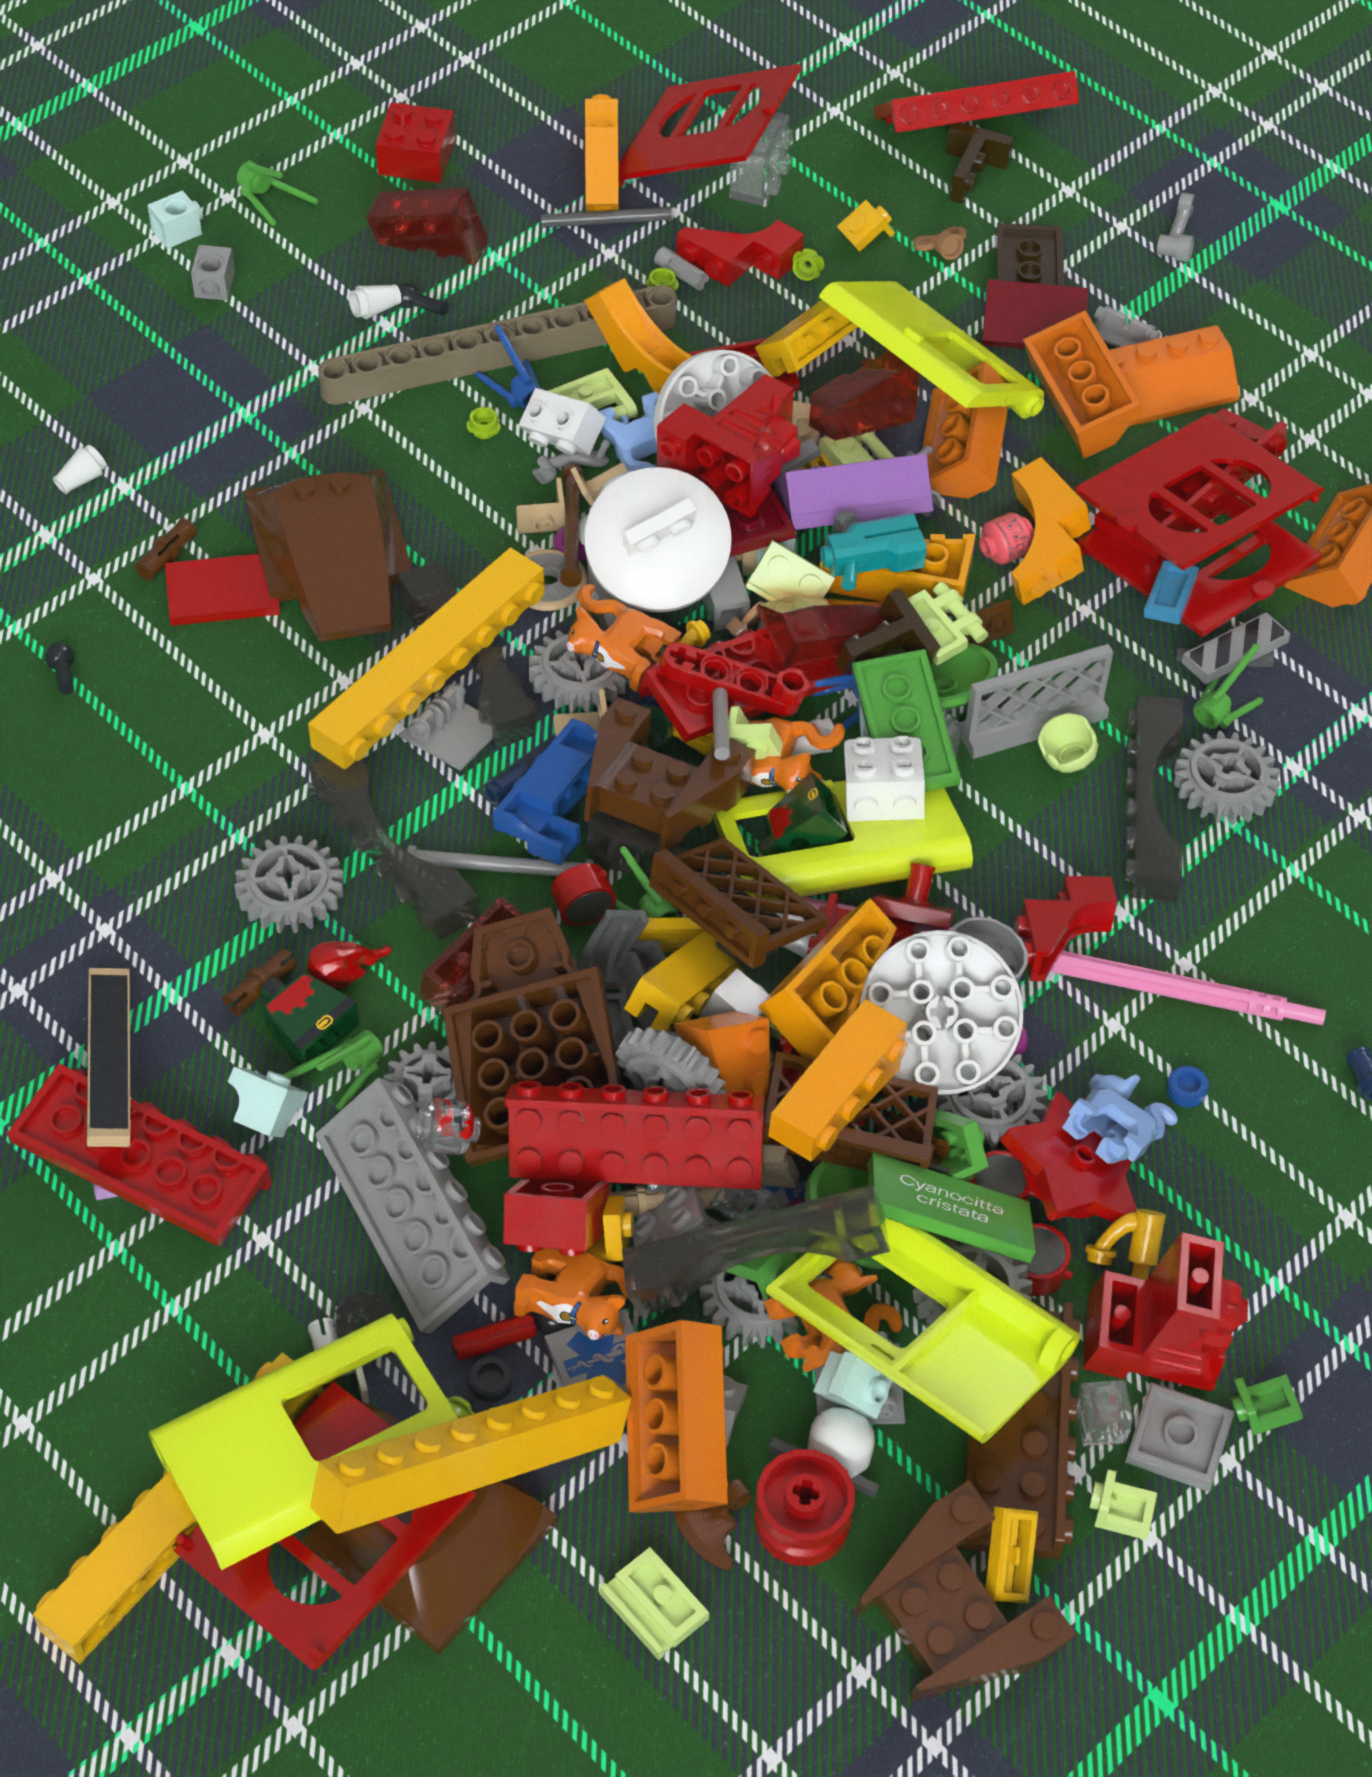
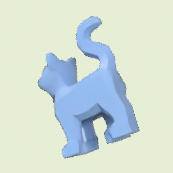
M657 392L642 396L645 415L629 422L626 415L620 416V420L615 421L613 418L616 416V412L612 407L599 411L606 417L601 432L604 438L614 445L616 457L621 463H624L628 471L655 467L651 463L641 460L657 453L654 434V414L659 397Z
M1095 1074L1089 1082L1091 1093L1087 1096L1086 1100L1082 1098L1077 1100L1068 1112L1070 1116L1062 1128L1076 1140L1083 1139L1089 1133L1095 1131L1102 1138L1095 1153L1106 1163L1114 1164L1126 1159L1134 1162L1144 1155L1153 1141L1163 1137L1165 1124L1173 1126L1177 1123L1178 1118L1176 1113L1163 1103L1155 1102L1144 1107V1110L1128 1101L1133 1089L1140 1080L1137 1074L1127 1080L1116 1075L1103 1076Z

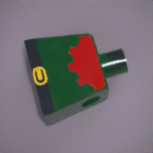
M813 772L809 773L769 810L767 819L771 834L759 842L757 847L763 856L831 845L848 833L836 795Z
M301 974L288 986L277 977H272L264 983L260 990V995L268 1001L263 1008L266 1026L298 1066L329 1051L359 1025L357 1002L309 974Z

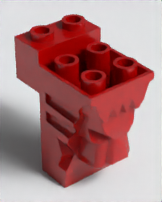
M764 374L713 418L683 403L657 425V467L671 468L690 474L708 486L720 502L752 518L756 515L758 507L767 497L771 489L769 485L780 475L782 466L800 456V440L797 438L798 431L797 427L792 423L794 388Z
M1181 1232L1147 1280L1105 1270L1088 1294L1082 1369L1122 1379L1129 1372L1212 1392L1226 1359L1224 1352L1232 1341V1332L1248 1321V1300L1242 1297L1240 1284L1222 1278L1224 1242Z

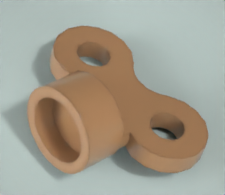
M950 227L937 235L919 236L913 240V248L918 251L935 249L943 258L954 260L963 252V240L967 237V231L963 227Z
M760 601L742 620L735 615L725 627L737 638L743 632L751 630L750 627H753L763 618L764 614L770 609V606L766 602Z

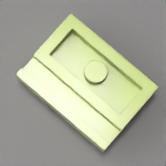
M771 540L753 570L752 575L747 580L745 587L792 615L797 616L806 609H817L835 577L778 542Z
M651 1547L616 1573L615 1578L609 1583H604L600 1586V1595L658 1660L671 1647H676L709 1620L708 1610Z

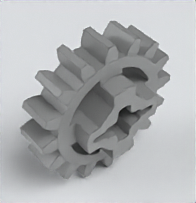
M430 1042L428 1050H422L418 1043L414 1044V1053L410 1055L404 1050L399 1051L400 1063L390 1061L388 1063L389 1074L384 1075V1080L393 1083L399 1082L409 1089L414 1098L413 1106L418 1115L422 1116L427 1123H429V1119L436 1117V1112L441 1115L436 1118L447 1114L443 1107L445 1102L439 1100L441 1107L436 1108L433 1103L434 1100H432L434 1098L448 1099L451 1102V1106L445 1105L446 1110L452 1109V1113L454 1109H458V1105L452 1103L455 1102L453 1100L457 1099L449 1047L446 1045L442 1051L436 1050L435 1042Z

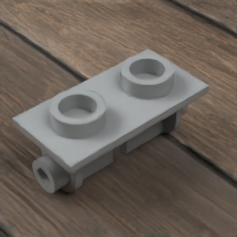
M1108 305L1105 308L1099 306L1095 312L1094 318L1097 321L1094 325L1104 342L1118 348L1160 338V332L1156 331L1155 326H1150L1134 318L1130 321V324L1126 323L1127 315L1112 309Z

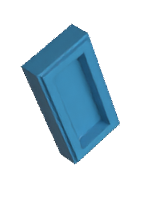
M1163 560L1145 605L1144 617L1180 625L1198 578L1199 567L1191 566L1182 571L1170 561Z

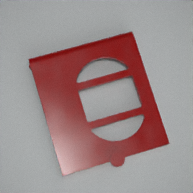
M800 64L667 87L618 163V188L623 187L625 179L747 161L800 73ZM755 88L761 90L762 95L755 108L744 118L731 125L752 90ZM738 91L715 130L683 136L708 96ZM691 102L671 135L667 138L663 137L661 132L666 121L678 109Z
M1212 413L1203 416L1075 487V493L1114 520L1120 528L1132 533L1182 571L1303 502L1310 500L1313 503H1317L1320 499V493L1325 490ZM1215 464H1235L1257 471L1270 485L1269 496L1267 498L1260 496ZM1198 471H1202L1253 507L1226 523L1217 525L1171 493L1167 488ZM1151 499H1159L1204 532H1181L1160 524L1150 513L1149 503Z
M1232 494L1216 512H1211L1207 518L1212 520L1220 514H1225L1233 519L1252 507ZM1270 521L1252 531L1253 537L1199 570L1197 581L1181 622L1201 637H1204L1259 600H1265L1272 596L1277 588L1319 562L1322 555L1275 522ZM1095 528L1075 541L1080 546L1082 557L1086 554L1090 555L1148 598L1163 560L1169 561L1162 555L1155 559L1099 528ZM1262 545H1268L1270 558L1266 565L1258 572L1235 580L1211 579Z
M334 1381L293 1424L310 1455L316 1461L328 1459L392 1427ZM474 1490L413 1509L409 1524H404L395 1516L377 1521L397 1537V1541L355 1585L346 1580L293 1535L276 1542L341 1595V1599L327 1604L307 1605L298 1603L284 1596L276 1588L270 1572L272 1545L221 1570L199 1525H197L188 1535L180 1533L177 1536L176 1542L179 1545L173 1551L310 1669L316 1670L334 1653L477 1494Z

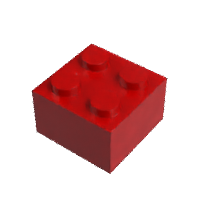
M391 102L376 142L378 175L441 183L455 143L454 111Z
M523 1178L504 1194L503 1244L517 1245V1249L523 1252H537L543 1250V1248L558 1249V1253L561 1255H582L584 1251H587L604 1235L603 1212L608 1196H610V1182Z

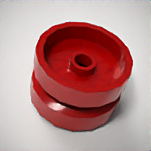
M795 1449L778 1455L764 1468L757 1483L754 1528L762 1546L775 1558L796 1566H813L828 1561L844 1547L851 1531L855 1505V1487L848 1471L834 1457L817 1450Z

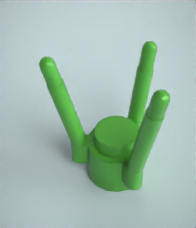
M251 160L244 163L238 170L237 183L242 186L240 194L250 200L271 226L276 225L275 219L254 195L265 193L270 185L310 203L318 204L319 202L317 198L272 178H282V172L260 166Z
M1257 643L1253 644L1248 652L1245 653L1218 690L1214 691L1220 677L1207 684L1200 699L1193 705L1194 717L1202 726L1208 729H1215L1220 725L1223 729H1226L1234 720L1263 703V698L1258 697L1230 713L1232 702L1229 696L1225 694L1258 651L1259 645Z
M622 846L620 848L621 854L647 892L638 903V906L641 908L640 910H645L648 918L677 917V908L649 886L652 864L649 862L646 854L640 853L639 859L649 879L628 848ZM616 898L615 908L618 910H634Z
M363 1030L352 1039H347L338 1047L282 1075L292 1079L315 1067L317 1070L322 1071L341 1060L352 1071L360 1069L362 1072L336 1105L337 1111H341L352 1100L365 1081L379 1070L375 1061L383 1056V1047L379 1039L372 1032Z

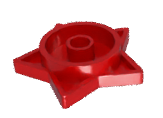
M1057 1092L1048 1102L1040 1123L1012 1127L1000 1138L1001 1143L1021 1161L1024 1177L1035 1195L1043 1202L1049 1220L1052 1221L1066 1216L1089 1218L1097 1215L1115 1222L1125 1214L1136 1212L1137 1207L1125 1177L1132 1161L1126 1159L1114 1164H1108L1095 1153L1102 1140L1095 1131L1078 1140L1065 1131L1062 1127L1070 1116L1068 1112L1074 1105L1063 1093Z

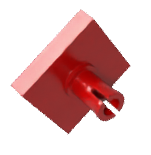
M911 862L905 896L898 898L878 894L873 897V902L886 916L949 929L953 925L956 910L931 905V902H928L933 872L936 867Z

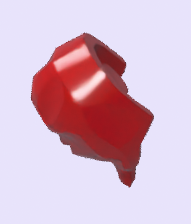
M347 941L322 942L311 949L307 970L312 977L328 986L343 989L363 977L366 973L359 964L372 966L379 958L389 955L392 949L388 945L380 949H367L360 944Z

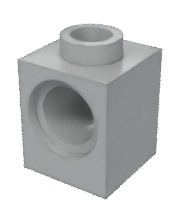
M198 246L191 270L195 298L228 300L235 276L232 248Z

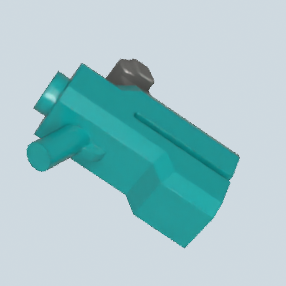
M848 510L841 511L834 517L833 529L839 533L826 535V544L820 547L823 567L829 568L833 577L842 576L841 587L848 591L855 589L857 574L860 572L887 568L897 573L924 568L927 551L924 537L913 513L862 522L855 519L856 514Z

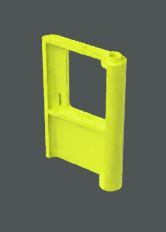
M832 282L819 295L831 307L965 408L1008 406L1023 419L1036 416L1044 406V391L898 282ZM986 361L1008 383L984 384L966 371Z
M832 780L822 781L836 795L841 813L853 840L762 857H751L748 854L735 821L767 815L769 810L787 795L785 790L740 798L736 806L729 811L721 810L712 816L720 838H726L801 897L908 879L911 862L936 867L933 874L971 868L973 864V853L969 836L945 788L925 791V819L847 821L846 780L832 782ZM735 874V878L757 881L752 876ZM733 890V894L751 897H756L757 893ZM761 894V898L783 901L777 896Z
M868 1192L860 1196H852L842 1210L841 1215L845 1218L844 1221L826 1237L818 1241L812 1249L766 1287V1293L981 1443L988 1441L1063 1367L1073 1354L1080 1340V1333L927 1231L869 1213ZM858 1248L943 1305L946 1311L907 1347L899 1348L813 1290L808 1284L848 1249Z
M392 1313L148 1432L160 1462L166 1472L170 1471L208 1541L221 1570L321 1520L310 1509L319 1461L314 1460L284 1410V1404L389 1352H393L397 1355L426 1402V1409L334 1456L458 1419L455 1411L411 1343L414 1341V1337L403 1317L397 1320Z

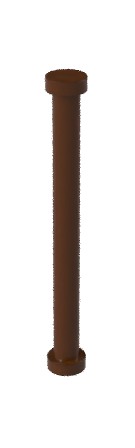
M574 464L567 465L562 471V479L565 482L564 568L560 571V581L567 587H575L582 581V572L578 568L579 486L570 469L576 467L582 477L583 470Z

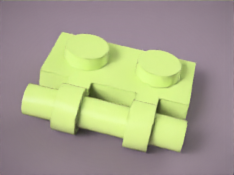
M940 582L934 587L933 592L937 595L935 599L925 589L908 598L941 646L933 660L937 666L967 649L968 639L964 635H971L977 643L984 641L988 636V632L982 626L981 618L975 612H970L962 603L963 597L957 590L950 589L945 582ZM945 612H951L957 620L952 622Z

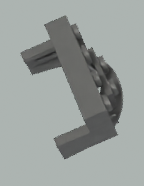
M606 910L578 959L577 968L579 970L597 966L602 971L605 990L618 989L621 991L619 993H606L616 1052L629 1031L633 1033L635 1030L630 1013L624 1009L627 998H630L640 978L666 959L659 941H636L649 922L645 910ZM650 1007L637 1017L643 1031L647 1027H651L658 1014V1011L653 1007ZM675 1028L670 1032H666L669 1035H672L674 1037H680L683 1040V1036L677 1035ZM653 1029L655 1032H661V1030ZM619 1066L620 1076L623 1077L626 1069ZM626 1078L629 1088L635 1089L630 1079Z

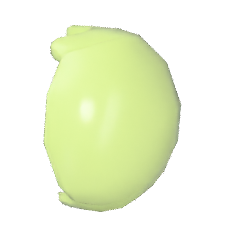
M1065 713L1054 716L1042 726L1038 736V743L1044 759L1054 770H1059L1061 773H1072L1082 770L1096 757L1099 745L1097 737L1088 720L1082 715Z

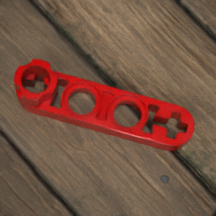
M679 642L668 645L660 660L662 673L671 680L713 693L714 689L722 687L727 690L728 699L783 717L792 716L797 713L809 688V680L797 668L789 667L786 671H779L777 675ZM675 658L682 660L681 665L675 663ZM695 664L699 665L697 671L693 670ZM715 668L722 673L723 678L718 680L712 679L706 674L705 669ZM751 680L758 686L759 690L754 692L748 691L741 685V681ZM766 689H771L769 694L765 695Z

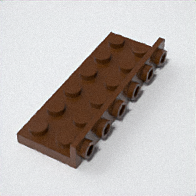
M1064 1302L1062 1312L1047 1311L1080 1333V1318H1073V1303ZM1071 1356L1063 1367L988 1441L981 1443L968 1434L965 1482L970 1480L992 1514L994 1513V1507L1038 1512L1034 1557L1059 1560L1064 1544L1072 1543L1073 1517L1066 1516V1502L1073 1503L1075 1476L1067 1475L1068 1462H1074L1076 1453V1436L1069 1435V1422H1075L1077 1415L1078 1398L1077 1396L1070 1395V1382L1076 1383L1078 1378L1079 1357ZM992 1524L985 1533L961 1549L989 1552Z

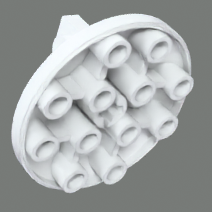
M717 349L701 352L690 357L672 372L659 394L654 414L656 444L657 425L683 403L713 418L764 374L771 375L755 359L740 352Z
M644 468L632 471L616 479L595 500L585 526V552L594 577L613 598L638 610L669 612L694 604L716 586L729 560L731 528L722 503L703 482L688 473L671 468Z
M936 930L922 932L896 943L871 968L859 1001L860 1006L864 999H867L908 1023L905 1036L908 1048L901 1059L900 1070L893 1077L938 1087L937 1095L962 1093L976 1088L994 1077L1006 1065L1014 1053L1023 1025L1022 996L1009 966L985 943L969 935L953 931Z

